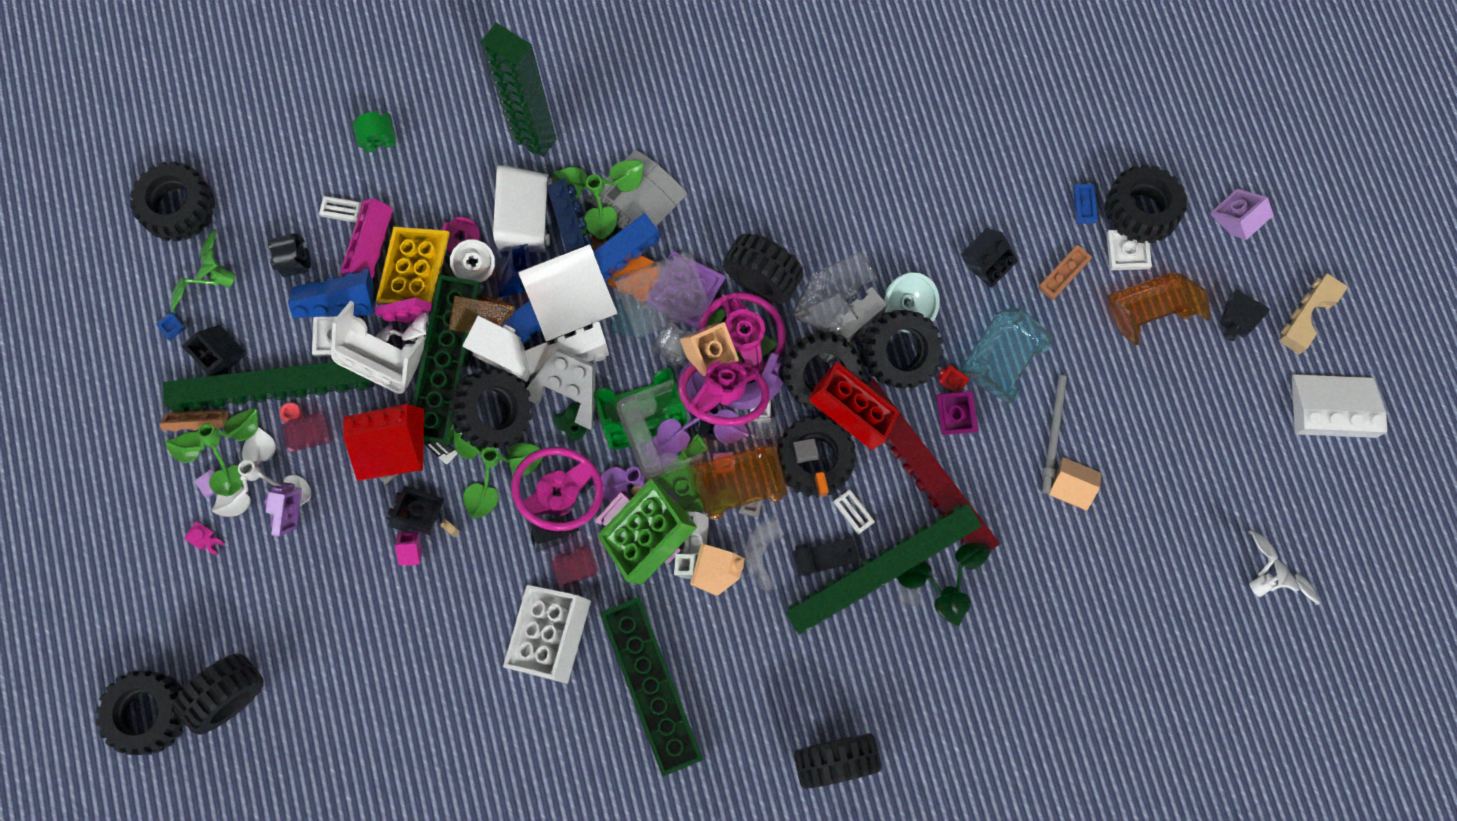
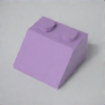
M1236 189L1210 212L1211 216L1232 236L1245 240L1274 216L1268 197L1241 189Z

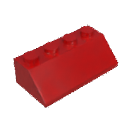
M837 361L817 383L808 399L870 450L886 442L900 411Z

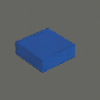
M173 312L156 323L169 341L186 329Z

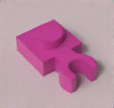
M197 521L184 537L186 541L200 550L204 551L207 546L208 551L214 555L219 554L214 550L215 544L225 545L223 540L213 538L216 534L215 532Z

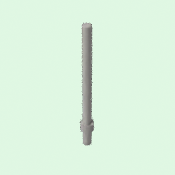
M1059 375L1046 467L1043 468L1042 477H1044L1042 493L1050 494L1052 479L1055 478L1056 470L1054 469L1067 380L1065 375Z

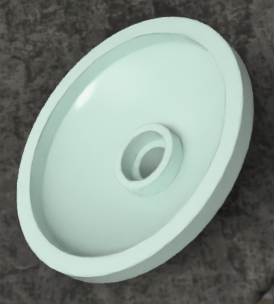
M913 272L902 274L892 281L884 298L887 304L885 312L909 310L924 314V317L930 318L932 321L937 316L940 304L939 293L933 281L923 274ZM899 330V331H902V332H905V333H911L910 331H907V330Z

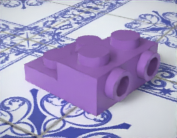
M284 482L282 486H273L272 491H269L266 495V513L274 514L270 522V527L272 528L271 535L282 536L297 529L302 488L295 487L293 483Z

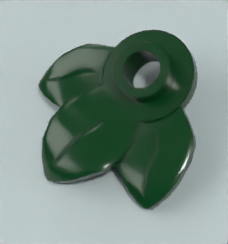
M571 403L565 410V414L554 415V423L557 429L564 431L566 436L574 441L580 440L588 429L575 423L580 407L577 403Z

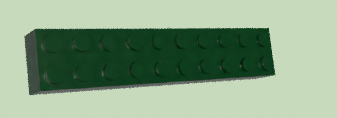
M496 22L480 43L494 82L493 85L497 91L496 94L499 97L500 105L509 127L508 130L515 143L518 145L523 144L532 154H539L544 157L557 138L532 44Z

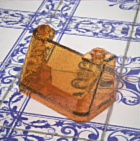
M764 445L690 466L706 517H711V519L723 517V513L731 508L763 499H770V502L782 500L783 495L788 494L775 445Z

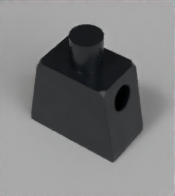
M1236 289L1228 297L1220 319V324L1227 328L1223 335L1224 338L1229 341H1235L1238 335L1243 338L1246 337L1266 316L1270 309Z
M563 516L547 520L557 523L565 522ZM531 524L529 534L535 553L567 542L569 534L578 532L579 527L555 533L554 531Z

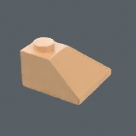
M701 544L690 585L718 596L740 579L745 558L726 550Z

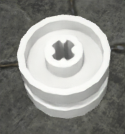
M465 240L453 249L450 256V267L457 278L482 283L492 275L495 268V257L492 250L485 243L479 240ZM474 258L477 260L475 266L469 264L470 259Z

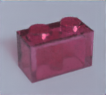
M319 413L311 414L306 419H290L288 423L282 424L285 446L291 452L332 443L328 419Z
M579 547L574 550L575 553L568 556L566 553L554 557V561L550 562L560 588L600 574L590 547Z

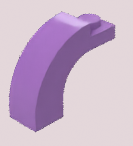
M771 353L761 374L769 387V401L778 393L783 385L778 375L782 374L784 363L780 356ZM754 381L746 384L745 394L740 399L731 401L729 405L725 406L740 410L756 408L761 401V390L758 383Z

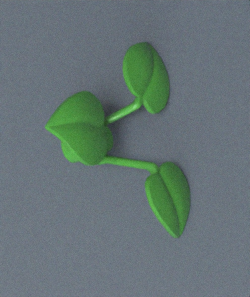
M637 160L622 161L615 164L609 172L610 178L613 181H608L605 178L601 179L596 174L590 175L587 178L585 172L578 167H568L559 171H553L552 176L554 182L565 178L569 184L572 183L577 191L576 198H579L582 190L587 188L595 195L599 209H590L584 219L587 224L586 229L599 240H603L613 233L617 225L615 210L612 207L602 208L599 194L604 191V184L612 186L617 184L619 190L631 192L638 188L642 181L644 164L642 161Z
M216 229L212 230L202 246L200 260L203 261L197 273V278L185 279V277H182L176 284L171 297L172 312L176 313L175 307L188 283H203L215 286L221 284L228 288L231 287L235 279V273L224 269V266L219 265L214 260L212 247L215 234L218 232ZM208 272H211L210 278L213 280H201Z
M256 408L250 409L231 417L223 427L224 432L220 428L215 429L212 424H204L199 427L197 432L185 433L174 439L166 440V447L177 461L183 463L198 459L200 450L205 448L204 444L211 447L223 470L212 474L209 479V486L218 495L232 496L243 485V481L240 479L242 475L238 472V465L226 467L216 446L220 442V435L226 438L233 437L236 441H244L251 438L258 429V411Z
M454 430V445L457 453L468 460L475 458L477 454L482 455L483 463L486 466L484 486L479 483L472 484L466 488L463 495L464 505L470 517H483L489 514L498 503L499 496L497 490L488 487L490 468L497 466L499 460H503L507 463L510 462V469L512 472H515L520 462L529 454L539 450V447L528 443H516L508 448L507 454L509 458H505L494 447L482 449L481 447L471 446L470 441L465 442L461 439L462 433H456ZM544 457L532 462L525 469L522 476L533 473Z

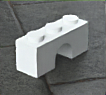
M687 512L697 528L684 541L683 553L676 554L674 575L685 579H692L701 544L707 545L709 516L699 512Z

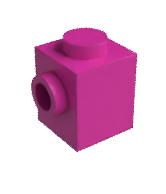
M419 532L397 533L395 550L399 566L420 564L423 551Z

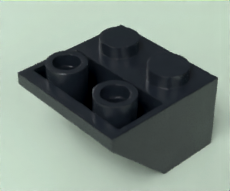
M986 228L960 254L968 269L991 288L1018 262L1004 234Z
M220 324L196 332L181 345L209 376L223 375L247 354Z

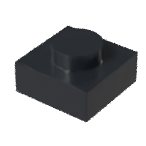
M700 420L699 437L712 441L718 440L713 432L715 424Z

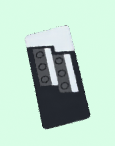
M424 440V445L445 464H448L458 454L450 445Z

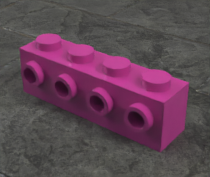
M374 198L363 200L340 274L345 276V274L352 272L354 274L362 273V270L369 268L371 278H373L376 262L381 255L380 249L386 239V230L392 220V207Z

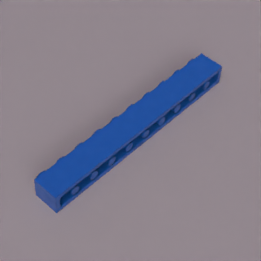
M645 213L593 252L605 283L611 279L612 274L617 270H623L630 260L639 258L649 246L653 247L659 242V238H661L660 232ZM530 300L498 324L502 328L504 325L515 329L514 334L521 338L523 345L528 343L532 338L531 336L536 332H542Z

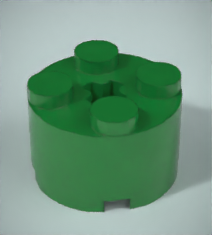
M378 111L369 112L356 117V122L352 121L356 143L359 148H363L365 152L369 153L376 151V147L384 146L389 148L395 146L396 134L391 115L388 112H384L385 115H379Z

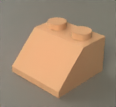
M725 322L712 324L680 339L687 359L703 376H706L707 368L716 361H721L720 364H730L731 361H739Z

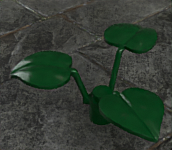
M967 543L957 549L955 559L960 564L958 565L956 588L947 586L942 591L935 580L929 575L932 571L931 566L925 562L915 566L896 579L900 585L908 589L920 588L926 583V580H929L940 596L934 603L936 612L946 621L960 626L962 619L971 607L970 597L962 593L960 588L962 568L965 566L967 569L973 570L982 566L990 556L991 547L987 544Z

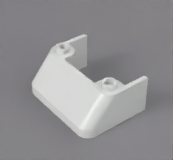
M350 301L332 322L331 358L338 365L395 393H404L422 359L425 337L420 336L415 344H406L402 350L367 333L365 321L353 316L354 302Z
M478 316L462 347L472 351V356L498 369H504L508 373H513L517 378L525 382L530 377L524 346L521 338L514 334L516 330L507 325H504L502 328Z

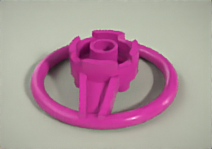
M731 293L718 298L704 311L699 322L698 331L707 327L711 315L723 305L727 319L725 324L736 352H739L743 363L751 364V367L758 369L759 373L762 374L767 362L764 364L762 362L760 345L765 333L764 321L759 314L756 315L754 312L748 311L749 309L741 301L758 304L772 316L778 330V343L774 354L780 357L786 344V329L781 315L767 300L751 293ZM741 327H744V330H748L747 334L740 332Z
M721 361L712 363L707 368L705 383L693 401L688 396L687 383L690 377L698 370L694 365H691L682 374L678 385L680 399L689 412L705 422L720 426L746 424L758 418L768 406L770 399L769 387L759 373V370L751 367L749 363L745 364L741 361H731L730 364H720ZM755 380L761 390V401L752 412L732 418L708 414L719 402L723 405H729L731 401L740 399L745 394L747 382Z
M547 447L526 456L517 466L511 483L512 497L519 512L534 525L551 531H567L584 525L597 513L603 500V482L598 469L581 453L564 447ZM550 455H562L580 462L579 465L566 473L558 470L544 475L539 480L535 493L524 501L522 500L520 480L525 469L535 460ZM593 478L595 484L594 501L589 510L581 517L569 522L560 523L550 522L538 517L543 514L558 515V517L568 514L574 507L578 492ZM553 493H558V494H560V496L558 497L557 494H556L555 496H553L552 494H553Z

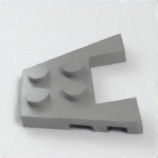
M557 349L525 389L530 392L529 401L535 404L540 403L545 387L581 403L575 423L591 430L595 426V420H593V411H595V403H593L595 365L566 351Z

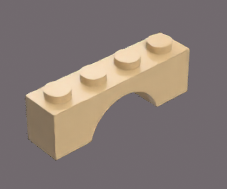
M1328 273L1322 278L1318 277L1311 285L1313 290L1301 300L1303 305L1300 309L1297 308L1290 317L1293 320L1290 324L1287 323L1280 332L1282 336L1279 342L1297 354L1304 352L1317 335L1311 322L1313 309L1317 307L1331 308L1338 303L1348 286Z

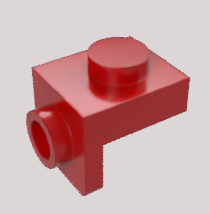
M951 364L948 367L944 366L937 375L940 377L937 382L951 392L962 391L970 379Z

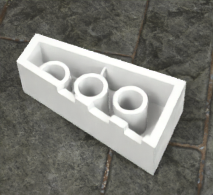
M599 321L593 323V328L589 330L581 328L576 330V333L571 337L565 335L558 337L554 340V344L550 345L549 342L526 350L525 354L531 378H535L557 349L566 351L587 362L604 360L609 355Z

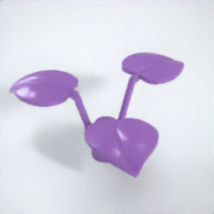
M689 362L680 372L677 382L678 385L682 374L685 372L687 368L693 365L691 362ZM699 371L694 373L688 380L687 393L689 398L693 396L695 398L705 383L706 376H703ZM720 403L708 412V414L718 417H739L731 410H721ZM696 417L683 427L674 419L663 421L657 430L658 448L666 453H677L684 450L690 441V436L684 430L701 419ZM745 424L737 426L714 425L713 427L715 437L725 444H731L749 436Z
M656 435L645 449V458L653 462L652 464L639 466V468L630 467L626 472L619 467H613L601 475L604 489L603 498L613 501L621 491L629 494L627 485L630 484L643 487L647 478L644 470L655 467L657 463L662 467H667L676 461L678 452L666 453L661 451L657 446ZM665 490L679 504L676 495L669 490Z

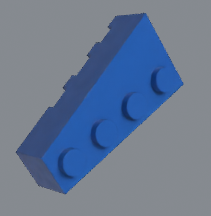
M364 269L362 273L357 274L353 272L345 274V277L337 279L334 277L327 278L326 281L320 283L315 281L292 287L288 300L292 318L338 316L350 301L354 302L353 316L374 315L376 294L370 269Z

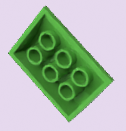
M651 478L597 536L625 580L642 585L696 530L697 526L688 513L655 479Z

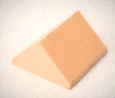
M1063 457L1051 485V492L1048 495L1087 511L1100 489L1102 473Z

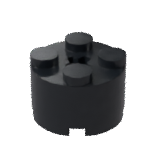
M293 233L268 241V247L272 253V259H270L271 267L273 270H278L282 277L305 273L311 268L310 253L308 248L303 247L302 243L305 240L301 234Z

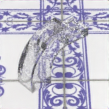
M775 516L762 522L753 531L745 550L747 575L749 579L758 576L756 582L761 591L765 589L766 593L773 591L775 586L764 568L762 556L769 545L784 537V533Z

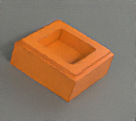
M816 473L815 482L819 498L825 497L829 492L825 473Z

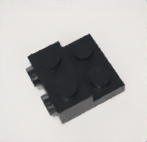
M404 485L402 492H397L395 496V507L390 508L386 517V520H389L388 527L409 533L410 529L430 536L444 503V498Z

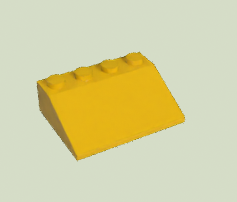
M393 227L376 303L385 305L418 298L430 302L432 309L438 276L441 273L450 232L445 230Z

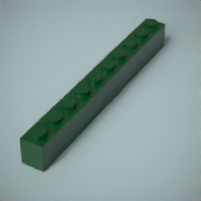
M335 362L165 381L163 382V406L172 412H183L187 408L202 410L205 409V406L225 407V404L230 403L244 405L247 401L262 403L266 402V399L285 400L289 396L304 398L307 397V394L327 395L328 392L332 391L346 393L349 389L364 391L368 390L369 387H374L375 383Z
M959 504L951 509L952 514L949 516L941 515L934 519V525L929 528L925 525L915 531L916 535L909 539L906 536L896 542L898 546L892 550L887 547L879 552L880 557L872 560L869 558L860 564V569L854 571L852 568L842 574L843 579L836 582L834 579L824 585L825 589L818 593L815 590L806 596L807 600L800 604L797 601L788 606L789 611L786 612V615L798 635L800 636L978 530L982 525L970 506L967 504L963 507L962 504Z

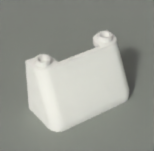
M506 165L497 166L493 237L499 252H546L547 246H550V234L546 233L545 225L547 194H549L547 185L552 184L553 179L548 174Z

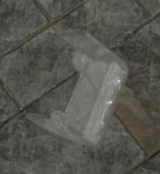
M861 251L816 272L810 278L792 314L798 321L827 332H837L843 326L858 320V316L846 299L850 300L856 297L862 285L877 279L878 276Z
M673 379L622 398L617 404L618 416L640 471L648 478L675 473L702 462L704 458L703 453L682 461L674 453H665L659 456L645 418L653 415L657 409L654 397L673 390Z

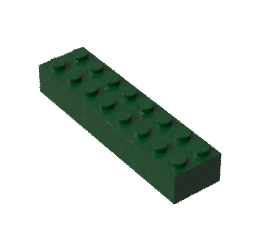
M440 274L438 276L412 406L424 409V440L447 445H452L453 428L456 425L449 418V416H453L452 410H449V404L453 403V399L450 396L452 392L457 391L455 386L458 382L463 381L467 373L471 351L462 346L479 313L484 285L478 281Z
M640 597L600 612L662 777L702 761L703 757Z

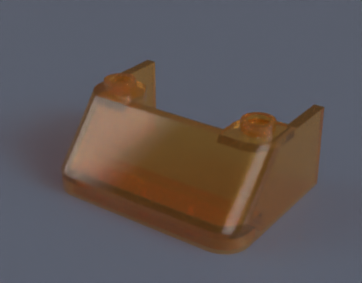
M1170 273L1107 296L1108 306L1121 335L1134 345L1140 344L1138 336L1141 332L1140 325L1171 314H1175L1182 319H1188L1197 314L1206 321L1211 320L1208 291L1180 273Z
M482 295L481 300L455 296L449 330L469 333L478 316L501 326L514 315L515 306L501 298Z

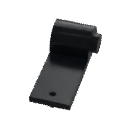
M853 537L816 547H807V544L795 546V551H792L798 577L859 562Z

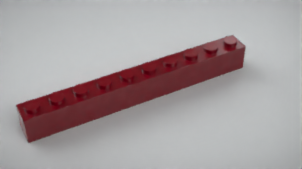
M875 379L866 384L895 407ZM899 413L886 440L891 448L890 452L893 457L900 459L906 474L913 476L916 480V487L921 492H925L929 497L927 498L929 504L934 509L937 508L941 515L949 516L952 514L951 509L959 504H962L963 507L967 504L970 506L982 526L959 540V542L962 541L964 544H987L991 547V551L998 547L1000 542L905 418Z

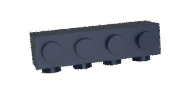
M565 178L547 185L566 252L569 253L587 245L591 246L592 240L586 230L587 224L581 214L582 207L576 198L577 191L572 183L569 184Z

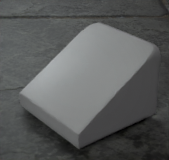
M814 439L793 442L797 463L818 460L819 455Z

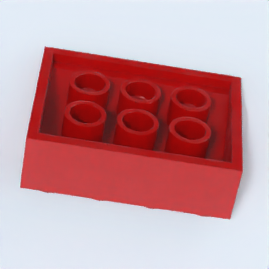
M404 404L344 416L343 438L357 481L423 471V408Z

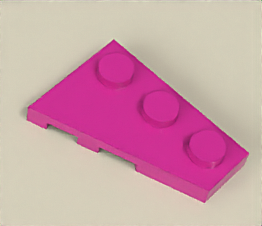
M418 298L375 307V315L382 316L383 320L398 321L405 324L414 321L419 315L431 311V303Z

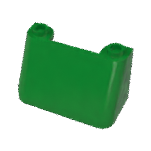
M671 367L659 370L653 376L654 384L618 395H615L611 388L606 387L594 391L598 413L611 449L619 450L652 440L657 435L659 425L665 420H677L681 427L688 423Z

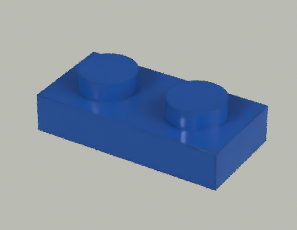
M1075 184L1073 193L1076 224H1096L1098 216L1095 185Z

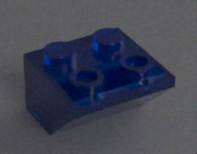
M528 244L509 248L496 265L495 275L499 298L526 291L519 272L535 266Z

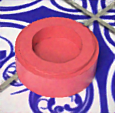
M289 402L281 407L280 417L286 423L294 424L301 419L302 410L297 404Z

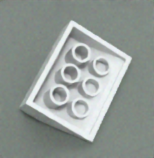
M1292 375L1295 434L1377 438L1387 433L1386 411L1374 378Z
M527 585L503 667L568 684L591 601L578 595Z

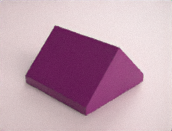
M972 390L936 395L942 435L979 432Z

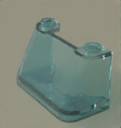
M1022 308L1001 310L992 319L966 359L960 372L970 378V381L1002 401L1013 403L1020 395V388L1015 384L1033 356L1046 353L1050 349L1054 337Z

